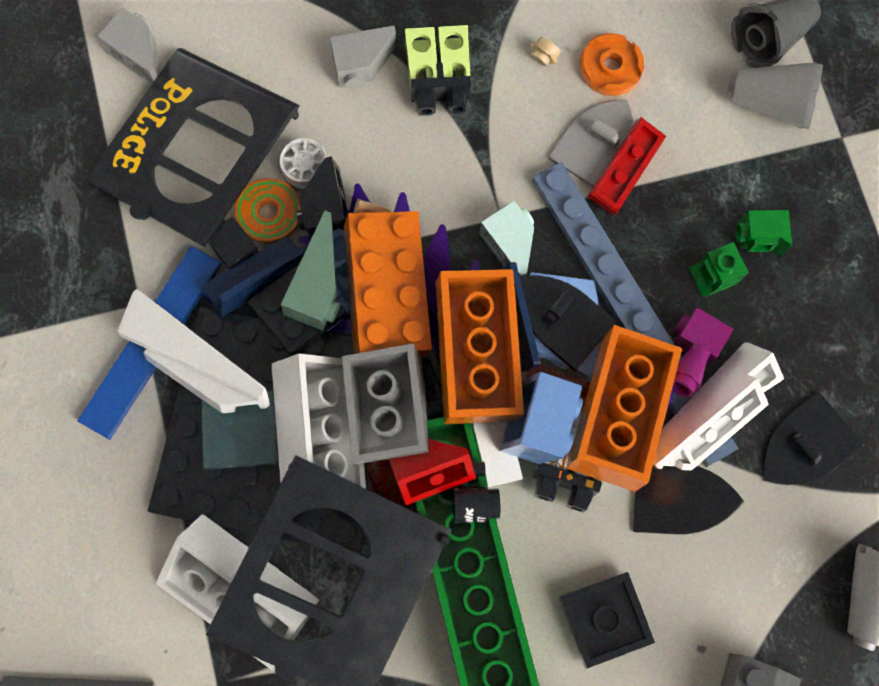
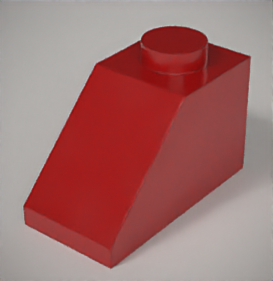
M428 439V453L389 459L405 505L476 479L467 448Z

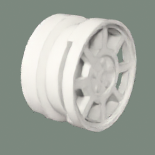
M298 138L289 142L281 151L280 166L286 183L297 191L303 192L323 160L327 157L324 148L318 142L309 138Z

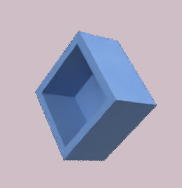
M543 372L523 380L524 415L517 421L507 422L499 451L537 464L564 458V455L568 454L573 443V433H570L573 420L578 417L582 408L583 399L579 397L582 386Z

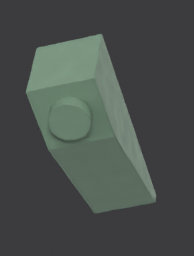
M324 211L281 303L284 316L322 331L327 321L332 323L335 320L340 307V303L337 302L332 216L327 211Z

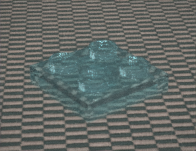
M266 391L270 405L264 409H261L258 404L237 406L235 407V412L221 413L202 400L204 469L213 470L279 464L274 391Z

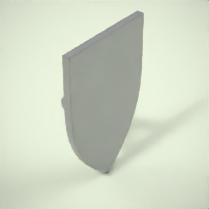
M616 100L606 102L581 114L567 129L548 159L555 164L562 162L568 172L593 187L633 126V117L628 101Z

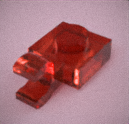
M389 459L368 462L373 492H382V497L411 510V504L405 505Z

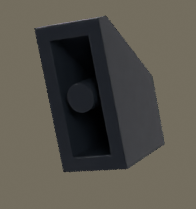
M332 156L326 157L299 196L301 210L297 211L298 223L301 230H306L311 237L324 211L331 213L333 231L338 228L344 230L343 226L349 213L340 168Z

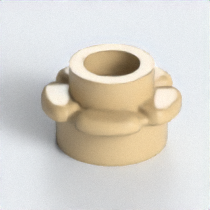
M542 36L536 43H531V48L533 49L531 56L538 63L545 67L549 63L553 65L557 63L556 58L561 51L554 43Z

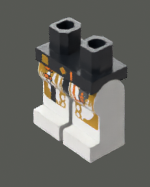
M582 412L572 423L570 433H573V442ZM571 449L562 459L537 464L533 478L537 479L534 495L536 498L553 502L558 486L571 490L566 507L584 513L592 498L600 492L602 480L566 468Z

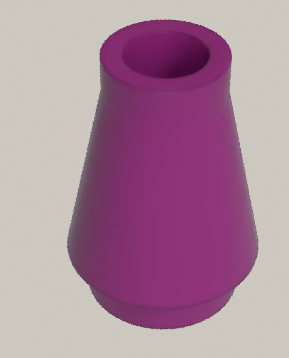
M692 344L688 352L679 360L673 383L675 394L682 397H691L693 393L700 390L706 363L710 356L709 350L704 346Z

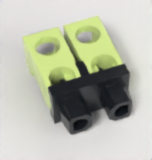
M468 25L438 27L439 61H437L434 27L405 29V50L411 102H415L418 115L428 116L435 114V101L448 100L449 113H465L471 89ZM451 35H456V36L460 37V38H450V39H446L447 37H449V36H451ZM418 37H424V38H426V39H428V40H414V39H416V38H418Z

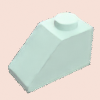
M513 201L482 221L479 234L503 267L508 263L516 262L519 276H526L534 233V220L527 209L524 207L520 209L517 203Z

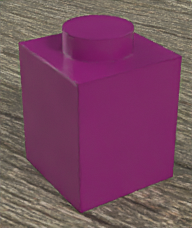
M696 308L690 316L683 314L673 330L678 334L673 343L675 346L682 348L686 353L692 344L704 346L710 352L706 365H709L719 356L734 329L701 309Z

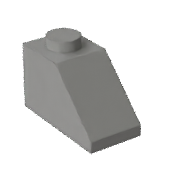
M121 8L97 37L108 55L153 84L159 75L156 42L150 30L151 25L142 15L138 13L133 15L124 8Z
M394 25L330 37L339 87L355 88L372 81L396 48Z

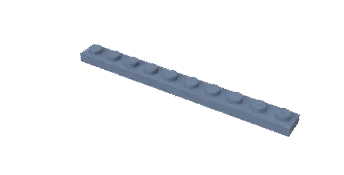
M560 162L534 175L532 183L591 280H594L596 288L619 326L674 345L563 163ZM673 392L669 405L673 415L675 416L696 393H693L691 397H682ZM730 437L702 462L705 467H708L739 448L732 437Z

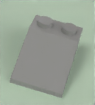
M407 344L342 356L352 463L356 465L428 453L426 388L422 357L415 345Z

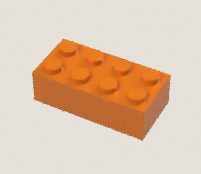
M419 212L348 213L343 228L354 354L414 344L421 357L424 358L432 350Z
M513 269L440 271L435 284L444 424L517 421L524 415Z
M617 325L612 326L601 342L567 463V469L633 492L649 483L682 348Z

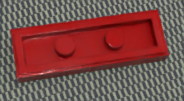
M638 118L587 197L611 215L616 214L661 146L666 135L644 118Z

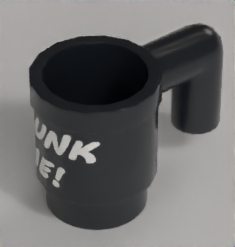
M472 462L476 477L485 476V462ZM467 482L453 487L454 524L488 522L489 519L500 518L499 488L468 486Z

